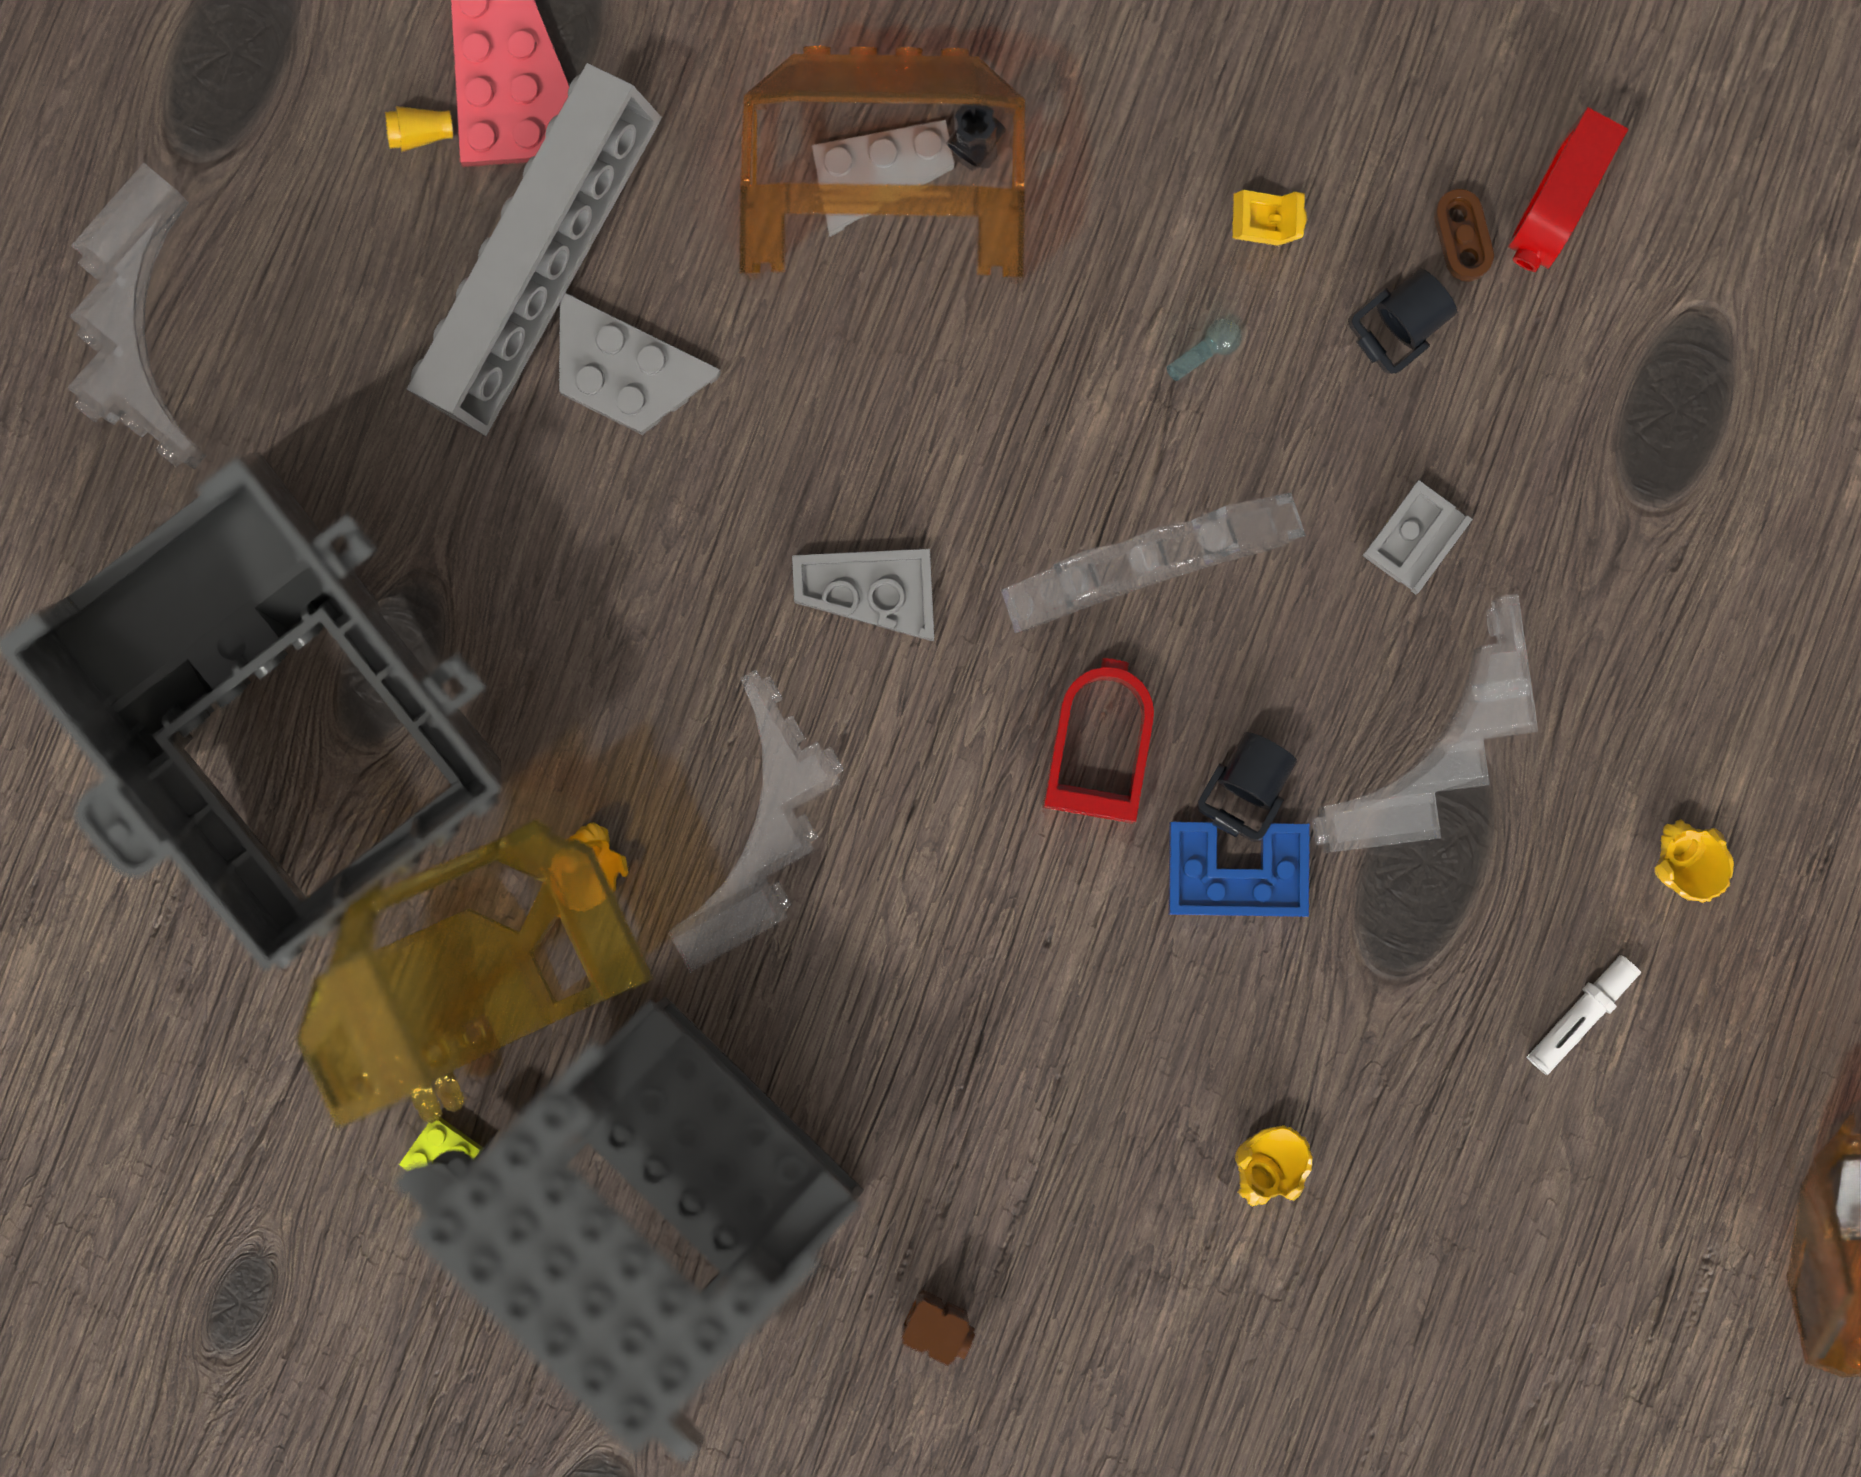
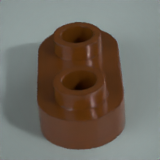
M1465 189L1451 190L1443 195L1434 211V220L1447 269L1455 278L1467 282L1475 281L1486 274L1494 260V251L1481 202L1475 194ZM1452 209L1460 210L1464 215V221L1454 222L1449 216V211ZM1464 252L1471 253L1475 258V265H1464L1460 258L1461 254Z

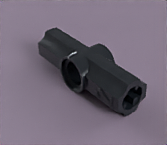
M982 101L975 104L963 103L954 116L955 131L946 144L959 156L960 163L971 171L982 167L988 169L997 158V143L1006 132V128L994 117V110Z

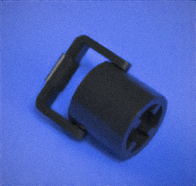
M1419 268L1392 292H1389L1387 288L1379 291L1349 317L1348 325L1358 338L1356 343L1372 363L1377 362L1385 373L1395 374L1427 350L1430 344L1426 339L1458 312L1452 297L1445 287L1431 273ZM1375 306H1377L1381 319L1394 336L1405 346L1412 349L1395 364L1386 355L1387 351L1370 330L1368 331L1360 321Z
M1244 732L1227 765L1224 766L1219 763L1198 800L1197 808L1199 812L1214 820L1212 825L1235 838L1239 834L1250 841H1260L1266 834L1284 801V798L1278 795L1295 767L1297 759L1276 743L1255 733ZM1217 781L1239 798L1260 808L1270 810L1258 832L1244 825L1245 822L1227 811L1223 809L1218 810L1205 803Z

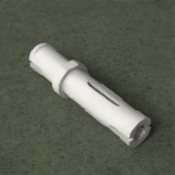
M1619 955L1594 984L1588 982L1582 989L1584 995L1556 1023L1552 1030L1527 1056V1059L1541 1072L1548 1075L1605 1012L1610 1014L1617 1007L1614 1003L1641 974V971L1627 958Z

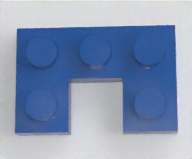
M1169 822L1168 915L1309 917V824L1271 823L1266 834L1261 839V870L1217 869V827L1212 825L1213 822Z

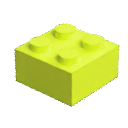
M436 1115L429 1121L399 1165L407 1169L417 1164H427L439 1154L448 1150L464 1151L476 1160L484 1148Z

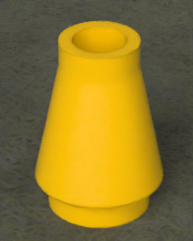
M396 106V111L385 112L389 149L401 148V152L442 139L453 138L450 110L434 111Z

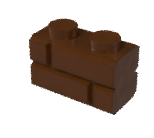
M925 1290L917 1294L902 1325L904 1345L920 1353L927 1350L930 1358L947 1366L954 1363L956 1356L963 1360L965 1359L976 1334L974 1333L975 1328L969 1325L966 1310L950 1302L943 1305L941 1298Z

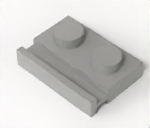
M1418 480L1362 556L1396 581L1403 583L1416 595L1473 519L1463 515L1455 509L1454 505Z

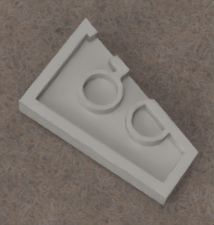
M946 120L812 145L829 237L842 231L843 227L861 217H867L880 210L881 206L903 194L907 195L954 169L952 150L946 144L949 139Z
M930 549L792 555L794 602L796 604L934 642Z

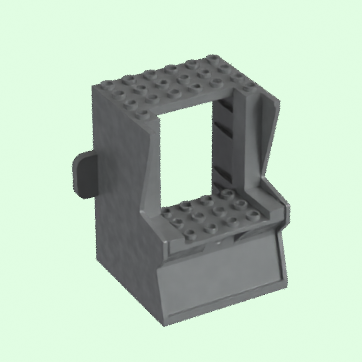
M257 452L234 459L196 488L201 494L199 497L69 596L32 613L0 638V652L104 777L78 800L75 808V818L78 826L110 865L124 876L139 877L147 874L166 858L170 857L260 967L267 971L274 964L283 969L304 952L302 947L307 943L306 940L314 933L321 939L343 922L341 917L346 913L345 909L353 903L362 908L382 892L383 880L393 872L400 878L421 862L422 859L419 856L423 853L422 850L432 842L439 848L451 840L461 830L458 827L461 824L460 821L472 812L478 818L491 809L500 800L497 796L500 794L498 791L502 789L501 759L459 710L462 705L485 689L484 684L458 652L429 673L386 622L377 599L353 570L356 565L376 551L375 547L349 514L322 534L261 453ZM340 533L345 536L352 546L342 555L329 543ZM325 627L452 786L306 897L189 755L185 747L193 739L190 733L205 722L210 714L215 711L211 706L214 702L220 708L226 706L244 692V689L251 683L248 678L249 675L254 672L261 679L285 659V656L288 655L285 650L287 646L292 643L298 650L316 637L322 628ZM456 676L465 688L450 698L441 686Z
M666 996L658 1002L654 999L649 1000L602 1048L596 1042H592L478 1161L464 1151L448 1150L439 1154L427 1164H417L407 1168L394 1180L398 1185L397 1189L403 1195L407 1194L425 1215L408 1234L618 1441L636 1456L655 1437L668 1451L684 1463H687L701 1448L704 1437L680 1409L820 1264V1260L814 1254L860 1207L861 1201L858 1198L864 1191L829 1154ZM587 1143L720 1271L702 1292L684 1277L569 1164Z

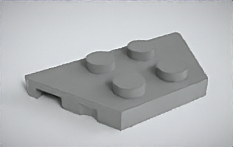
M566 293L560 302L559 392L561 395L642 435L657 425L661 418L669 412L676 411L689 401L688 398L708 383L712 384L721 374L720 369Z

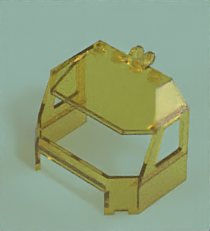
M533 820L501 838L382 888V886H379L348 903L341 917L326 972L314 977L295 1039L336 1128L347 1125L412 1096L413 1105L418 1110L421 1119L432 1124L439 1120L442 1114L437 1096L441 1099V1103L447 1111L455 1112L461 1109L465 1103V1097H463V1092L460 1090L461 1087L453 1073L454 1070L545 1026L653 978L592 847L576 839L568 841L551 833L552 827ZM498 861L543 882L520 932L468 908L373 951L377 938L374 930L380 911L489 863ZM558 918L561 919L590 981L589 988L560 1001L554 999L534 955V952ZM433 1086H435V1091H436V1093H437V1096H436V1094H435V1092H434V1090H433V1088H432Z

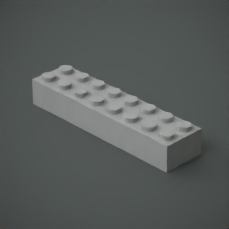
M588 63L585 65L582 73L573 79L568 90V98L559 114L554 116L549 122L545 133L546 138L536 156L531 157L527 162L519 187L514 196H511L503 205L501 219L493 234L482 243L478 253V261L469 277L460 283L456 292V300L447 317L442 319L436 326L433 342L426 355L416 363L412 370L411 382L407 387L408 391L441 413L487 436L662 119L660 114L632 84Z

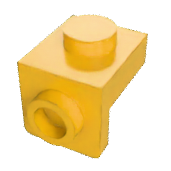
M1247 190L1234 193L1232 239L1279 246L1302 238L1307 221V213L1304 208L1305 194L1292 192L1284 196Z

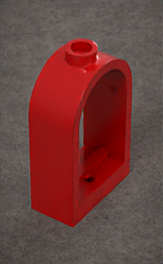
M1587 107L1569 129L1507 245L1508 248L1516 252L1512 260L1518 266L1531 272H1537L1540 265L1549 269L1579 222L1624 139L1628 128Z
M1102 658L1100 668L1084 673L1068 688L1059 710L1043 808L1131 824L1136 822L1154 720V707L1147 688L1137 677L1128 672V662ZM1108 680L1122 684L1134 694L1141 709V725L1128 796L1058 783L1072 701L1080 689L1092 682Z

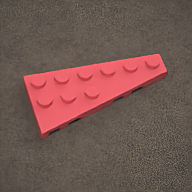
M451 0L460 162L463 167L527 163L531 157L536 156L546 138L547 126L551 119L561 111L568 98L569 84L534 0Z

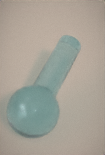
M1229 319L1214 321L1207 329L1206 339L1166 367L1168 374L1173 380L1178 381L1213 355H1229L1235 352L1242 341L1241 329L1234 321Z

